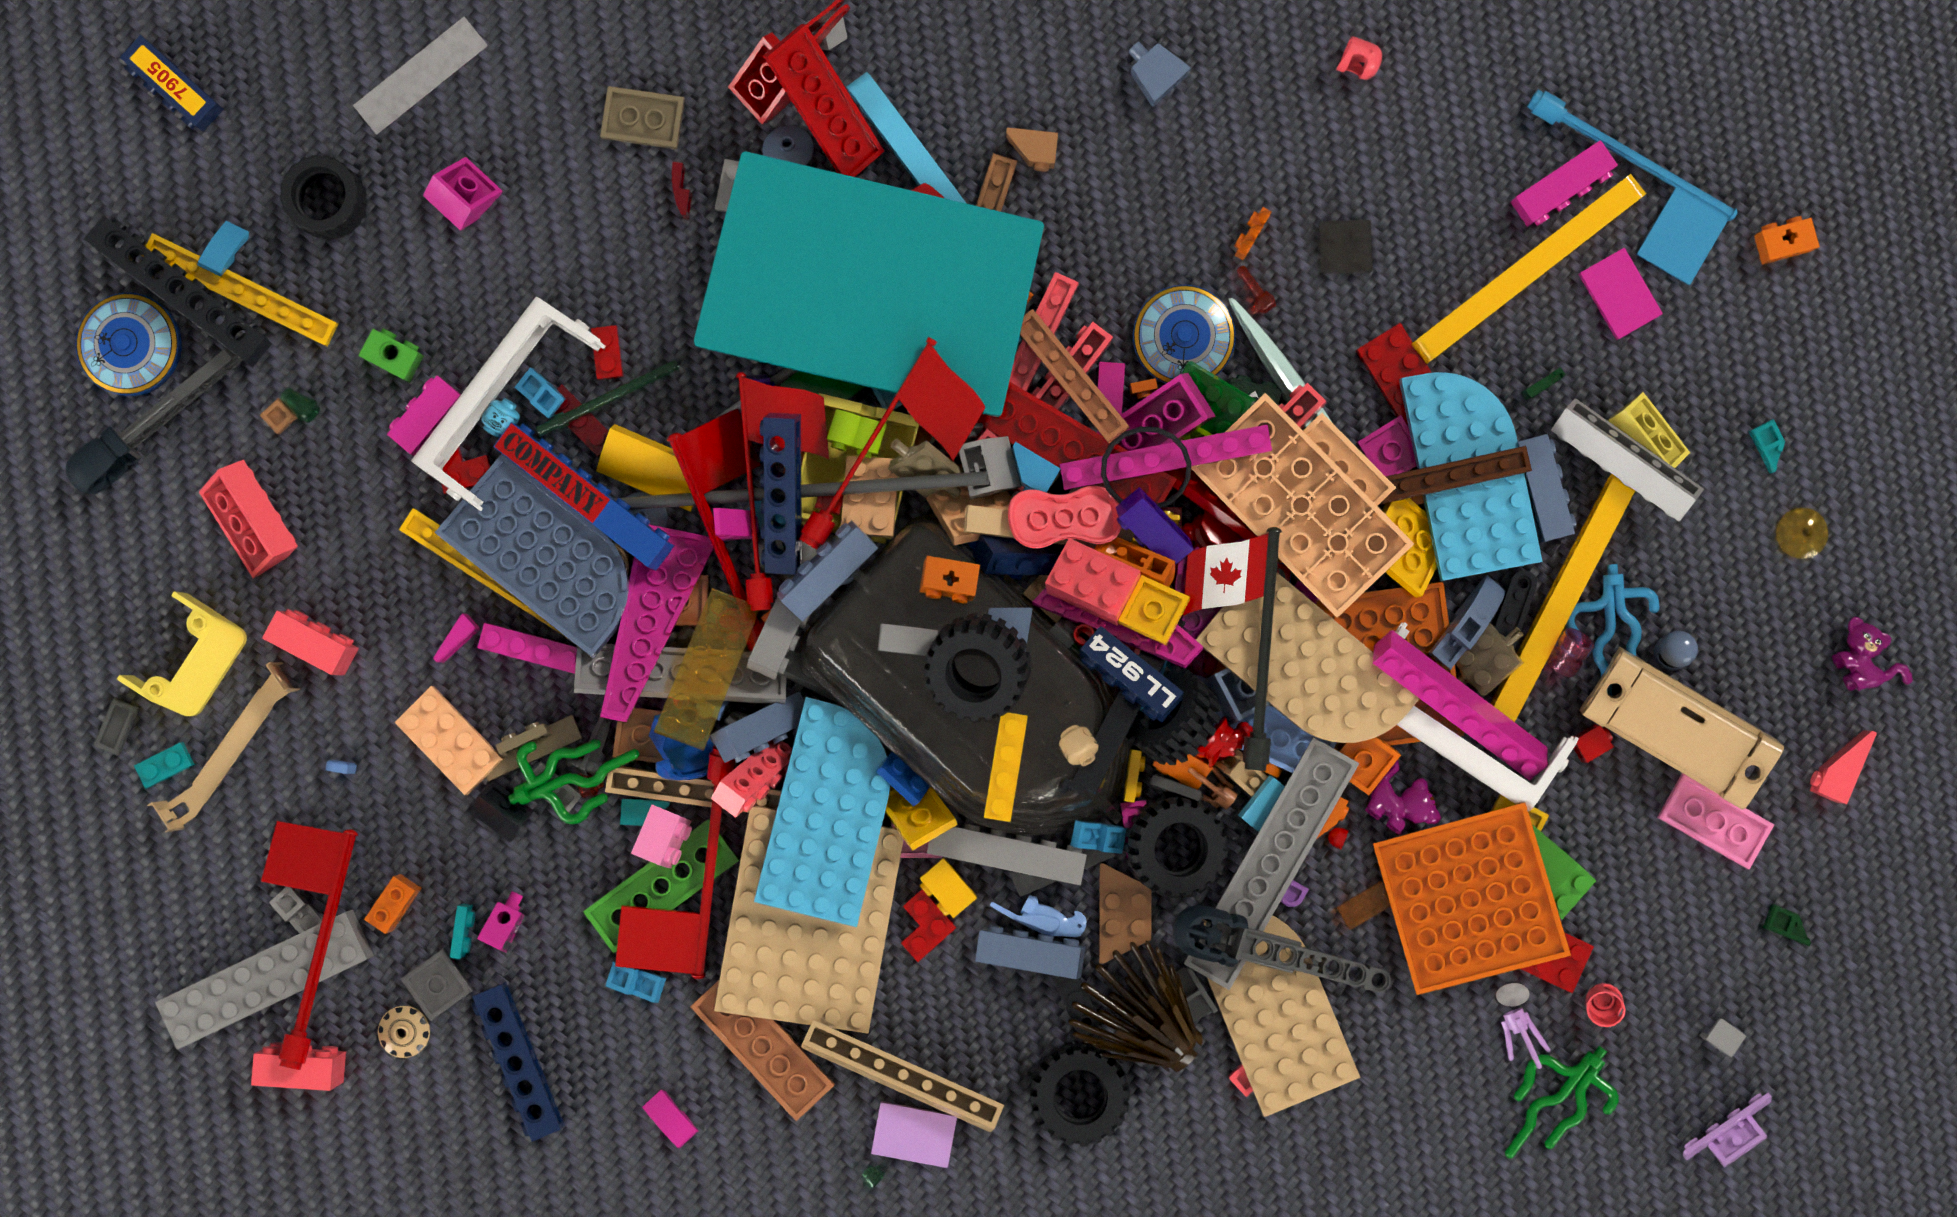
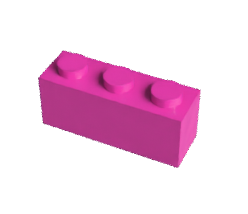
M439 376L430 378L422 387L424 391L418 398L414 397L405 408L407 411L401 418L397 417L389 426L390 431L387 435L413 456H415L461 395Z

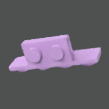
M1766 1093L1764 1096L1761 1094L1754 1096L1748 1101V1107L1742 1111L1738 1108L1727 1116L1728 1120L1722 1125L1716 1123L1705 1131L1706 1136L1700 1140L1694 1138L1684 1146L1686 1150L1683 1151V1157L1688 1160L1708 1146L1723 1167L1728 1166L1767 1139V1135L1753 1119L1752 1115L1771 1103L1772 1096L1769 1093Z

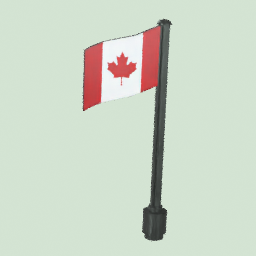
M1270 527L1266 531L1269 533L1242 542L1210 545L1190 552L1187 556L1185 595L1189 596L1190 600L1183 612V616L1201 609L1238 605L1263 597L1253 732H1250V736L1244 737L1243 750L1245 769L1266 771V764H1269L1271 739L1266 738V733H1264L1279 537L1280 533H1282V530L1278 527Z

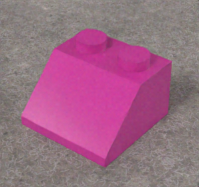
M464 157L434 174L423 196L459 230H462L477 221L503 191L467 157Z

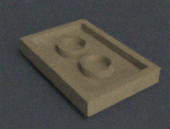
M608 86L600 137L607 140L678 150L685 98Z

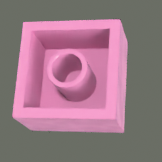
M651 805L631 854L672 869V866L676 865L680 860L682 854L680 847L683 840L686 841L691 834V820Z

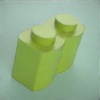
M836 409L827 441L832 443V448L846 451L847 447L857 450L856 455L859 456L879 421ZM884 424L864 458L871 459L872 455L878 456L887 424Z

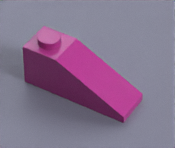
M713 508L716 536L723 541L752 539L750 510ZM756 516L757 532H759L758 516Z

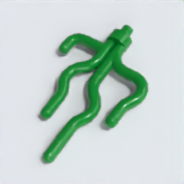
M593 739L576 748L563 747L556 749L550 754L544 772L537 776L527 760V755L535 751L537 745L533 741L521 746L516 754L517 764L526 781L514 787V793L508 796L511 804L519 802L525 805L535 799L543 798L550 802L557 816L565 823L573 825L581 823L587 819L594 808L606 803L608 796L605 793H601L586 801L579 812L570 814L553 791L569 783L584 788L596 787L603 782L610 771L637 759L640 753L637 749L625 752L602 764L595 775L590 778L568 773L549 781L553 777L560 759L582 757L598 749L601 746V741Z
M1598 1046L1593 1053L1588 1051L1580 1063L1573 1067L1562 1064L1550 1055H1537L1541 1065H1547L1557 1073L1569 1078L1556 1094L1537 1098L1530 1104L1524 1126L1505 1151L1507 1158H1513L1533 1132L1536 1126L1538 1111L1543 1107L1562 1103L1576 1085V1112L1572 1116L1563 1119L1554 1128L1544 1143L1547 1149H1553L1569 1128L1578 1125L1584 1119L1587 1113L1585 1094L1591 1083L1608 1095V1101L1603 1106L1604 1114L1610 1115L1615 1110L1619 1102L1617 1090L1597 1075L1605 1065V1062L1602 1061L1607 1053L1605 1049ZM1533 1059L1528 1062L1525 1068L1524 1080L1514 1094V1098L1517 1101H1522L1535 1082L1537 1067Z

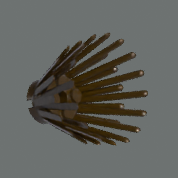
M1146 940L1145 946L1160 975L1157 979L1134 942H1130V948L1142 966L1141 971L1162 1006L1120 952L1114 950L1112 952L1113 957L1128 975L1124 979L1125 983L1143 1004L1100 964L1095 966L1096 971L1127 1001L1115 992L1109 994L1112 999L1110 1000L1086 982L1081 984V988L1133 1026L1105 1010L1096 1012L1079 1002H1072L1073 1008L1116 1030L1115 1034L1075 1019H1070L1068 1022L1071 1025L1106 1039H1098L1078 1032L1072 1035L1084 1039L1082 1042L1092 1044L1096 1048L1119 1053L1101 1052L1099 1054L1101 1056L1161 1066L1167 1072H1170L1169 1068H1172L1175 1072L1181 1071L1196 1058L1198 1053L1193 1048L1196 1042L1202 1046L1203 1038L1200 1031L1194 1025L1179 972L1176 975L1174 966L1170 964L1171 978L1158 946L1156 947V956L1150 942Z

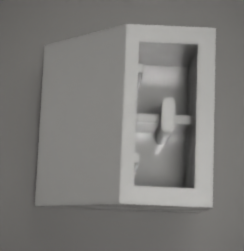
M1008 436L981 439L965 443L959 451V457L963 473L987 471L989 476L988 485L967 486L970 500L1021 487Z

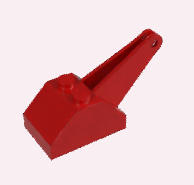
M835 0L829 7L806 24L811 33H813L827 21L814 35L819 45L850 10L848 4L842 6L844 0ZM773 32L762 37L728 86L761 124L773 119L792 102L763 57L764 54L780 42Z

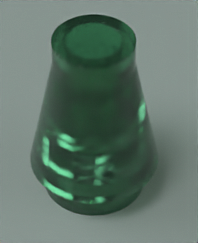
M291 388L285 389L281 394L280 399L289 407L299 421L310 423L319 414L320 407L317 405L316 400L300 394Z

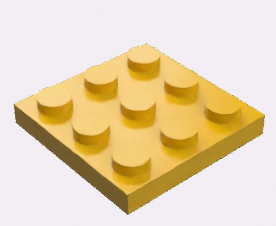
M1410 498L1386 503L1382 511L1414 543L1386 573L1415 598L1422 597L1437 568L1426 512Z

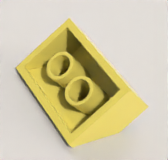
M1644 392L1607 419L1611 424L1674 468L1690 454V451Z

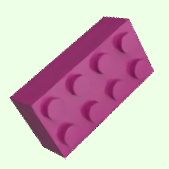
M1189 373L1178 375L1121 414V417L1130 427L1128 430L1140 426L1159 427L1174 434L1179 440H1182L1216 417ZM1139 432L1125 437L1118 445L1131 451L1173 443L1174 441L1159 433Z

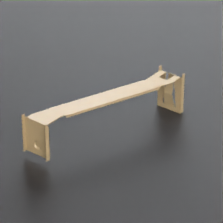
M269 662L266 664L271 675L261 689H258L192 783L193 786L170 802L166 800L151 802L147 805L154 807L167 826L168 830L165 833L184 829V824L196 817L271 712L274 704L288 693L300 690V688H294L279 667L283 662ZM182 802L186 803L189 812L180 819H176L175 813L169 810Z

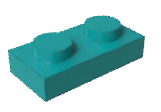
M180 742L134 765L145 789H148L195 764L184 742Z
M460 904L457 906L450 958L461 959L465 957L466 953L470 952L472 939L468 937L469 927H473L475 921V912H472L473 905Z

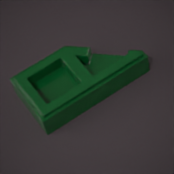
M1560 367L1520 392L1524 400H1529L1565 377V373Z
M1771 904L1762 928L1810 947L1811 945L1810 939L1807 937L1802 926L1803 923L1799 914Z

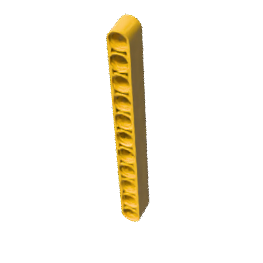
M1629 174L1411 345L1424 362L1428 364L1647 193L1632 174Z
M1613 474L1608 477L1516 653L1524 663L1501 682L1490 703L1514 722L1635 492L1633 488L1625 486Z

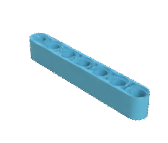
M865 72L846 86L850 96L918 186L927 183L945 199L966 203L868 72Z

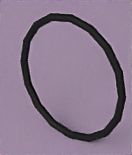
M1140 426L1123 432L1109 444L1102 457L1101 477L1107 492L1118 503L1124 500L1111 488L1106 475L1107 459L1114 446L1125 437L1139 432L1159 433L1174 441L1182 450L1186 462L1185 479L1179 490L1168 500L1157 503L1160 508L1170 505L1183 494L1190 481L1192 463L1187 448L1174 434L1159 427Z

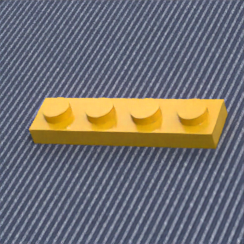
M1006 713L1000 716L984 818L1011 821L1028 718L1026 715Z

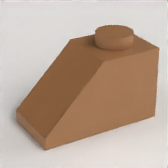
M1007 128L1006 139L1028 166L1034 167V170L1047 172L1049 168L1054 169L1058 133Z

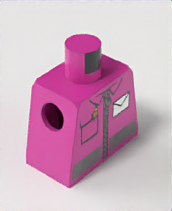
M511 891L505 905L497 902L477 939L507 953L525 916L519 912L525 897ZM505 914H509V922L503 924L502 917Z

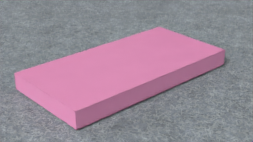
M1683 773L1657 816L1658 819L1749 870L1774 827L1773 823L1746 808L1741 810L1721 798L1719 794Z

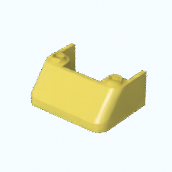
M174 591L171 596L192 609L187 618L186 625L188 631L199 638L171 682L159 676L151 677L146 682H143L134 675H119L117 680L151 702L184 716H196L202 712L245 646L247 636L241 627L188 593Z

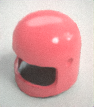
M1351 36L1336 70L1343 73L1350 71L1358 75L1359 79L1368 80L1375 76L1380 68L1382 51L1373 43Z
M1600 983L1589 989L1586 994L1585 1005L1591 1021L1601 1027H1611L1621 1022L1625 1016L1626 1009L1623 996L1617 987L1608 983Z

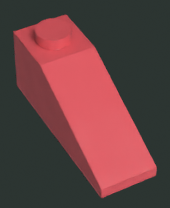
M1863 730L1821 765L1818 771L1816 770L1811 777L1810 784L1812 786L1810 791L1836 803L1847 804L1877 733Z

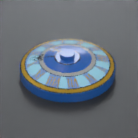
M1192 285L1171 286L1155 293L1141 307L1133 326V348L1142 368L1152 378H1156L1162 384H1166L1182 374L1187 362L1190 361L1217 376L1232 356L1235 346V326L1229 310L1213 293Z
M119 293L100 300L85 314L76 335V354L86 376L98 387L117 395L138 396L159 388L173 374L181 356V334L174 317L159 302L141 294Z

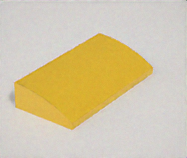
M616 424L609 429L598 462L597 472L650 495L691 493L672 448ZM694 506L680 507L691 512Z

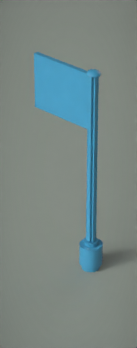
M1537 89L1527 105V108L1532 110V114L1551 125L1555 121L1558 123L1562 122L1595 142L1601 140L1610 151L1675 188L1636 255L1685 284L1690 285L1727 221H1732L1736 217L1737 208H1731L1568 113V109L1564 108L1566 105L1565 101L1546 90L1542 92Z

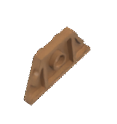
M1099 863V964H1104L1114 959L1112 955L1114 950L1119 951L1121 955L1132 950L1130 942H1134L1138 947L1144 944L1146 940H1151L1152 890L1143 885L1142 882L1104 863Z

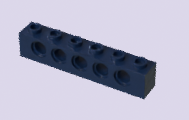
M769 413L760 422V435L764 438V446H761L760 461L764 462V472L761 473L760 477L761 488H764V498H762L760 506L761 513L764 514L761 538L765 539V549L761 553V563L765 565V573L796 575L798 568L802 564V541L799 539L802 535L801 414ZM775 436L783 438L785 442L784 448L779 447L775 443ZM775 462L784 465L785 473H779L776 470ZM776 488L784 491L785 499L777 497L775 493ZM776 514H780L785 518V525L779 524L776 521ZM776 540L783 541L786 550L779 549L776 546Z
M507 982L472 996L474 1000L472 1008L476 1016H480L484 1024L481 1027L486 1040L491 1041L493 1050H491L492 1057L495 1063L500 1064L503 1074H501L503 1084L511 1090L513 1098H511L512 1106L516 1113L520 1112L523 1120L521 1127L525 1136H529L531 1142L561 1130L565 1126ZM492 1008H499L502 1011L501 1020H495L492 1017ZM502 1032H508L511 1034V1044H505L502 1042ZM512 1056H518L522 1060L521 1068L512 1066ZM522 1080H527L531 1083V1092H525L521 1089L520 1083ZM532 1104L541 1107V1116H534L531 1113L530 1107Z

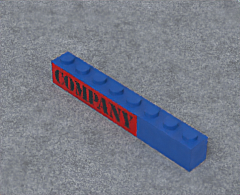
M511 422L493 447L640 562L656 571L675 546L668 541L670 536L660 528L656 530L649 526L651 521L638 512L634 515L629 511L631 506L623 499L618 497L615 500L610 496L612 491L600 482L596 485L590 481L593 476L581 467L578 470L572 467L573 461L563 453L555 454L552 451L554 446L543 438L537 440L533 437L535 431L524 423L518 426Z

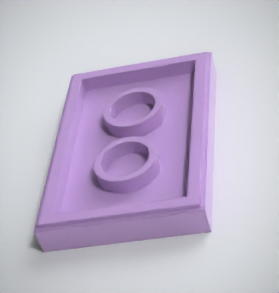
M881 1101L871 1154L948 1168L957 1117L948 1113Z

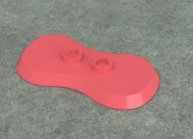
M1086 486L1064 495H1054L1040 490H1024L1011 499L1008 507L1009 526L1014 538L1020 544L1030 548L1047 547L1055 542L1069 538L1093 544H1104L1115 539L1122 527L1117 521L1116 506L1119 503L1107 492L1106 488L1100 486Z

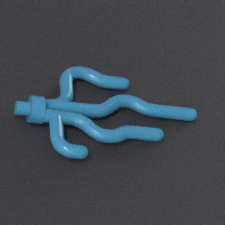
M1618 564L1607 565L1608 575H1602L1603 594L1601 598L1593 602L1577 603L1565 625L1573 641V655L1576 659H1581L1584 655L1583 639L1580 630L1575 624V617L1579 613L1605 609V630L1597 638L1592 651L1594 662L1600 669L1601 677L1609 666L1603 656V648L1615 633V608L1619 617L1631 628V636L1626 644V651L1635 656L1636 648L1641 640L1642 629L1639 621L1626 609L1625 598L1645 597L1648 599L1650 612L1657 613L1659 611L1658 596L1650 588H1624L1623 574H1618ZM1610 684L1607 688V694L1611 696L1612 684Z

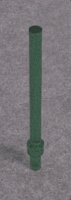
M673 360L566 413L562 411L554 415L553 419L535 428L539 436L557 428L561 430L569 426V422L678 370L679 366L676 360Z

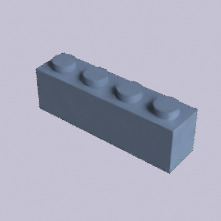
M1548 434L1517 442L1518 447H1527L1532 468L1531 472L1524 474L1539 543L1575 534L1576 520L1574 515L1569 513L1567 506L1570 500L1567 490L1563 489L1560 479L1563 478L1562 469L1559 464H1556L1553 455L1556 453L1554 441L1549 439Z
M852 520L848 524L844 523L835 533L836 536L830 542H825L816 552L817 554L810 561L803 562L798 568V573L792 579L785 580L779 587L777 595L780 601L802 622L878 549L874 541Z
M800 691L786 697L785 704L776 702L711 734L710 736L724 763L733 759L738 763L751 756L749 751L754 750L756 754L770 747L768 742L771 740L774 745L788 738L786 733L790 731L792 735H795L804 703Z
M988 925V929L979 931L975 962L1071 979L1081 978L1086 946L1079 945L1078 940L1064 938L1063 942L1053 941L1054 936L1038 934V938L1029 937V932L1022 930H1013V934L1003 932V927Z

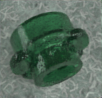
M870 1165L861 1176L864 1179L863 1186L867 1185L869 1188L874 1189L885 1175V1172L880 1169V1165L875 1167Z

